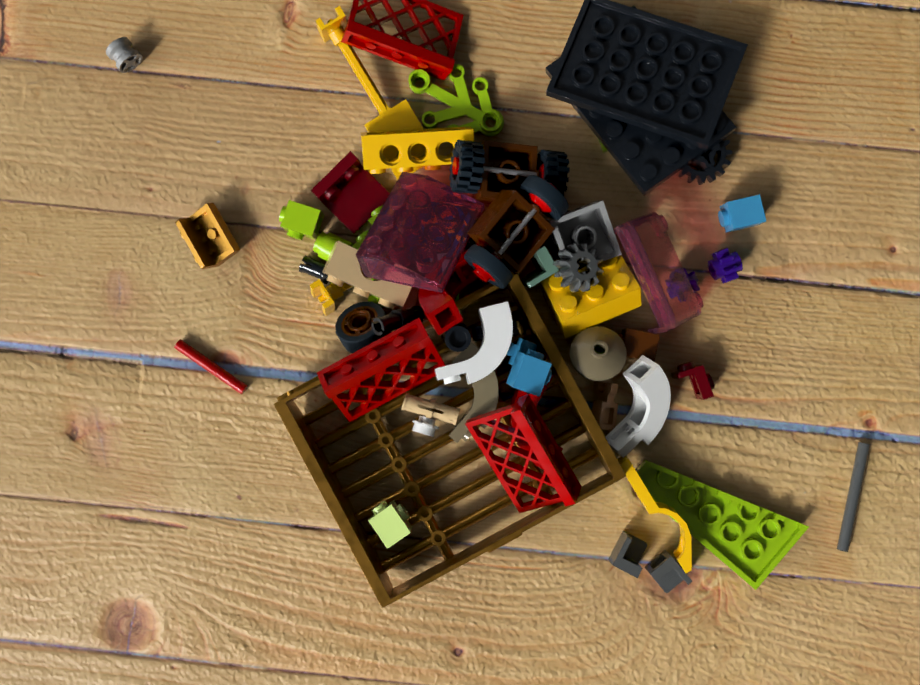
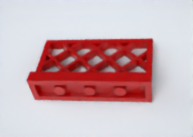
M353 0L346 28L343 32L342 43L415 70H425L429 75L445 80L452 72L455 63L453 58L463 14L427 0H400L404 8L396 12L393 11L388 0H372L369 2L367 0ZM382 3L388 16L378 20L371 7ZM419 7L425 9L430 18L420 22L414 9ZM365 10L372 23L363 25L355 22V16L357 13ZM408 13L414 26L404 30L397 17ZM445 17L455 21L454 28L445 32L439 19ZM392 20L398 33L394 35L385 33L381 24ZM433 23L439 36L430 40L423 27ZM417 30L424 43L420 45L411 43L407 34ZM443 40L448 49L447 56L437 53L433 44Z
M417 318L317 372L326 396L334 401L347 420L351 422L435 377V368L446 365L420 318ZM425 348L423 353H416ZM409 360L418 361L415 368L406 367ZM400 361L398 367L392 366ZM426 362L438 363L429 369H423ZM384 374H394L391 381H381ZM375 375L373 380H366L371 376ZM402 375L411 376L410 379L399 382ZM361 387L369 389L366 395L356 394L358 388ZM350 388L348 394L342 393L343 391ZM377 388L386 389L384 393L374 395ZM351 402H362L360 406L349 410Z
M528 394L519 397L514 404L467 419L466 427L519 513L563 502L565 507L576 504L582 486ZM511 414L517 424L516 428L501 423V418ZM485 424L494 428L492 435L482 433L477 425ZM497 430L512 435L511 443L509 444L495 438ZM516 437L527 441L531 447L530 451L514 446ZM492 445L508 451L506 458L495 455L491 449ZM511 453L527 459L525 465L521 466L509 461ZM533 461L540 464L544 469V473L541 474L528 469L529 462ZM508 468L520 473L519 481L508 477L505 469ZM524 476L539 481L538 489L522 483ZM543 483L554 487L557 494L551 495L541 491ZM519 490L535 496L534 500L523 502L518 494Z

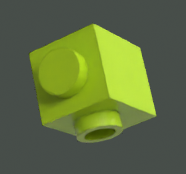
M289 200L287 206H283L281 209L279 221L282 222L281 227L288 231L287 236L298 240H303L304 236L316 240L325 214L319 209Z

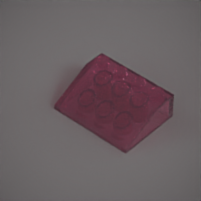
M402 172L356 253L364 276L443 293L470 238L467 232L480 218L485 208L484 203L464 193L453 192L451 190L452 187L428 175Z

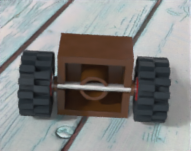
M457 140L452 151L453 157L451 156L450 187H452L451 190L453 192L473 194L472 202L491 204L501 190H516L525 199L520 191V186L529 175H535L554 185L564 196V191L566 192L567 190L566 182H569V177H567V174L570 172V167H567L569 159H567L568 156L565 152L541 150L537 154L538 146L483 140L482 142Z

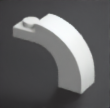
M508 301L478 310L483 329V341L479 351L468 360L435 368L437 381L444 380V384L461 381L460 375L465 374L469 385L485 378L501 364L509 350L513 335V320Z
M644 355L623 373L633 390L631 409L627 416L605 437L611 449L623 458L639 442L643 441L649 445L654 440L666 420L670 407L671 391L668 378L660 365Z

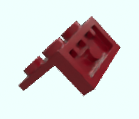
M351 151L311 189L312 193L353 234L372 217L371 213L376 208L385 205L391 199V194L367 170H364L359 159Z

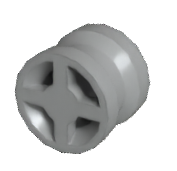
M127 37L114 40L106 49V55L111 60H115L116 67L121 73L134 70L143 59L140 52L132 48V42Z

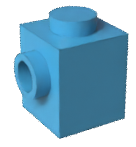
M760 194L729 201L720 206L718 218L720 225L725 228L726 233L758 226L766 222Z
M528 349L527 354L518 351L506 383L513 388L540 397L543 386H546L550 381L552 375L550 367L552 364L543 360L545 355L531 349Z

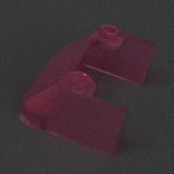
M651 212L613 229L615 236H619L658 323L657 326L648 329L649 333L667 332L701 315V308L704 307L700 295L694 292L667 234L668 224L664 216Z

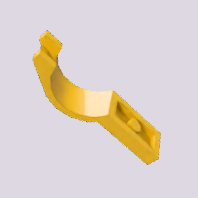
M627 456L618 458L617 460L626 478L649 514L661 513L669 515L678 522L681 536L678 547L673 554L684 572H690L692 570V536L687 523L673 507L654 501Z

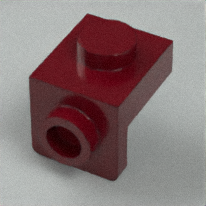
M693 361L678 365V371L671 373L673 379L689 376L696 399L705 400L714 397L712 389L715 388L713 379L709 373L706 374L703 365H694Z

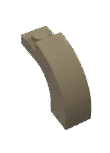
M471 342L468 348L461 351L452 363L472 358L479 351V348ZM495 371L485 378L472 383L474 389L473 404L467 414L449 433V437L456 443L461 438L467 441L471 436L470 431L465 425L467 419L496 410L499 394ZM479 424L484 429L487 427L485 424Z

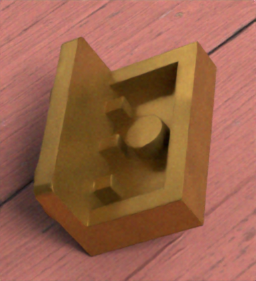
M207 203L189 218H180L175 222L182 238L186 241L195 261L201 269L218 267L240 251L238 244L214 203Z

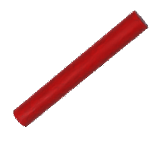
M180 339L175 344L174 348L241 395L248 388V385L183 340Z

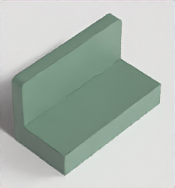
M541 246L531 258L536 270L520 280L523 286L531 288L559 271L553 265L554 261L545 246Z

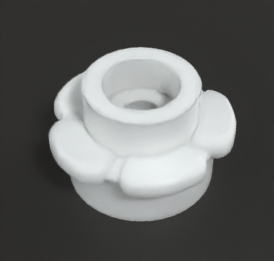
M419 415L418 420L412 421L414 423L412 431L434 437L435 430H439V427L434 425L435 419Z

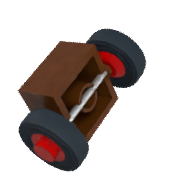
M529 175L520 186V191L525 199L516 190H501L467 232L478 245H472L465 253L464 259L481 280L490 282L501 289H504L512 280L513 274L511 271L520 273L555 228L539 213L541 212L552 219L559 220L569 208L567 200L554 185L535 175Z

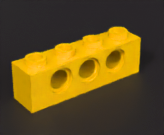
M470 126L361 132L364 170H369L370 174L386 173L387 168H397V172H411L413 167L424 166V170H439L441 165H451L452 151L457 140L474 141V129ZM450 142L452 144L450 154L446 156L440 155L438 153L440 144ZM423 144L425 146V152L421 157H413L410 154L413 145ZM388 145H393L398 149V153L393 159H387L382 155L383 149Z

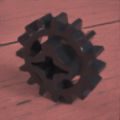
M730 140L719 142L704 153L705 157L700 156L681 169L678 176L688 175V183H691L696 178L698 185L705 183L706 179L709 183L716 180V175L722 176L725 173L722 167L726 168L731 164L729 160L725 159L733 154L731 150H726L725 148L730 143ZM716 153H718V159L716 165L714 166V156Z

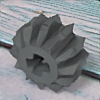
M573 243L567 246V250L559 251L558 256L561 260L554 261L553 265L560 268V271L554 275L556 278H563L560 286H569L570 292H577L579 289L585 292L590 290V285H597L599 283L597 276L602 275L604 272L598 267V264L603 259H596L594 257L597 249L592 248L588 250L587 243H581L578 247Z

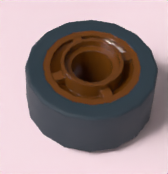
M374 302L353 304L342 312L335 324L338 338L350 353L360 350L391 332L384 333L381 336L373 332L371 323L374 322L373 319L386 315L382 307Z

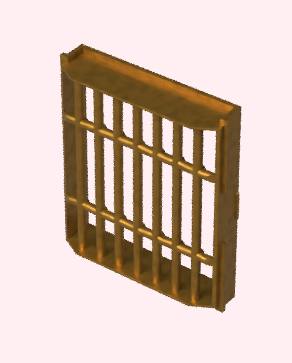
M511 272L513 278L507 285L514 303L509 305L511 315L513 316L520 312L527 325L525 327L526 334L512 336L511 342L516 344L518 338L524 340L530 337L534 338L540 350L539 353L545 355L543 360L552 364L550 369L554 377L545 392L559 385L566 400L541 412L540 415L546 423L572 409L579 424L553 438L557 445L562 446L585 433L592 448L567 461L573 471L598 457L607 472L581 487L576 501L578 503L621 480L626 475L518 274L514 275ZM489 283L456 301L455 304L458 310L461 311L501 288ZM429 320L423 323L425 329L431 327ZM481 321L467 327L471 338L473 337L472 327L480 326ZM444 341L434 345L439 354L449 350ZM409 360L406 367L415 368L418 361ZM512 366L496 374L498 386L507 381ZM384 374L381 381H391L394 374ZM318 376L277 397L278 402L274 403V406L382 608L483 553H490L520 537L522 532L573 506L565 507L563 502L545 506L454 555L446 541L447 538L513 503L506 494L440 529L433 516L434 514L499 480L492 470L427 505L420 490L483 457L484 454L478 446L414 481L407 466L453 442L454 440L449 437V433L452 430L401 457L394 442L413 432L414 423L412 421L418 420L419 416L388 432L381 417L403 405L406 393L420 397L444 384V380L437 381L435 376L357 419L316 439L310 424L339 409L334 401L331 400L305 415L302 414L294 400L322 386ZM359 387L356 394L366 395L369 388ZM473 387L442 404L458 408L473 400ZM498 395L496 409L511 405L513 397L503 402L501 396ZM431 409V411H435L442 414L444 413L443 411L437 409ZM510 414L501 418L503 424L510 426ZM370 423L372 424L379 438L329 463L322 450L323 448ZM504 432L495 438L509 443L513 436ZM492 445L491 449L492 451L498 449V447ZM385 448L392 462L350 485L342 487L335 473ZM518 456L512 459L511 462L524 466L527 459ZM530 461L527 468L541 473L539 467ZM508 468L505 469L507 475L513 472V470ZM398 472L404 487L355 512L348 499L349 497ZM533 479L526 484L538 489L540 482ZM543 483L541 491L553 495L549 486ZM521 490L518 492L521 499L529 495ZM407 497H411L418 511L410 514V518L407 520L411 526L424 521L431 535L382 561L374 547L382 543V540L377 533L369 537L361 522L370 518L373 515L371 510L384 500L389 504L393 500L398 503ZM434 545L438 547L444 558L443 562L393 588L387 574L388 570Z

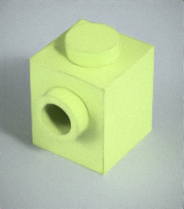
M384 500L371 510L373 515L370 516L368 521L387 549L411 533L413 527L407 520L410 518V515L401 503L397 505L393 500L387 504Z

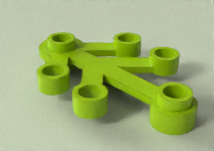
M454 64L452 70H460L461 76L454 77L451 73L449 74V79L454 82L458 97L431 83L430 76L425 70L416 69L410 73L408 82L410 89L414 93H427L451 107L437 112H425L422 115V124L426 129L435 128L441 122L468 116L475 121L461 126L451 124L448 127L470 126L474 129V133L481 132L489 137L496 136L502 131L504 118L498 110L492 109L488 95V82L485 78L478 77L472 83V91L479 98L481 110L471 105L464 80L465 70L462 65ZM423 80L425 84L423 87H416L415 82ZM483 83L485 89L479 91L475 88V85ZM426 117H434L435 122L427 124L425 122ZM488 119H492L495 121V126L487 127L485 122Z

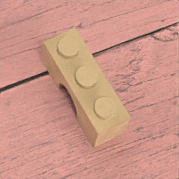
M340 241L335 242L322 273L328 275L327 281L340 287L344 283L354 287L352 292L367 299L370 294L380 298L379 304L392 310L395 305L398 307L404 306L416 279L415 275L393 265H386L383 274L378 279L368 280L363 276L360 269L365 253Z

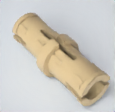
M406 393L401 410L456 425L460 408L436 402L437 399L434 398L428 400ZM418 405H423L429 408L443 411L444 413L442 414L428 409H424L419 407Z

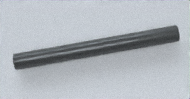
M858 442L837 549L840 551H849L870 444Z

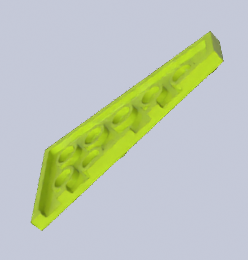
M644 460L636 469L654 501L673 507L687 523L691 535L755 590L809 528V526L648 460Z

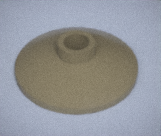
M600 326L586 328L579 332L571 343V363L580 375L589 380L605 381L611 379L622 370L626 362L627 352L625 344L621 337L611 329ZM600 346L604 349V353L597 354L594 348Z

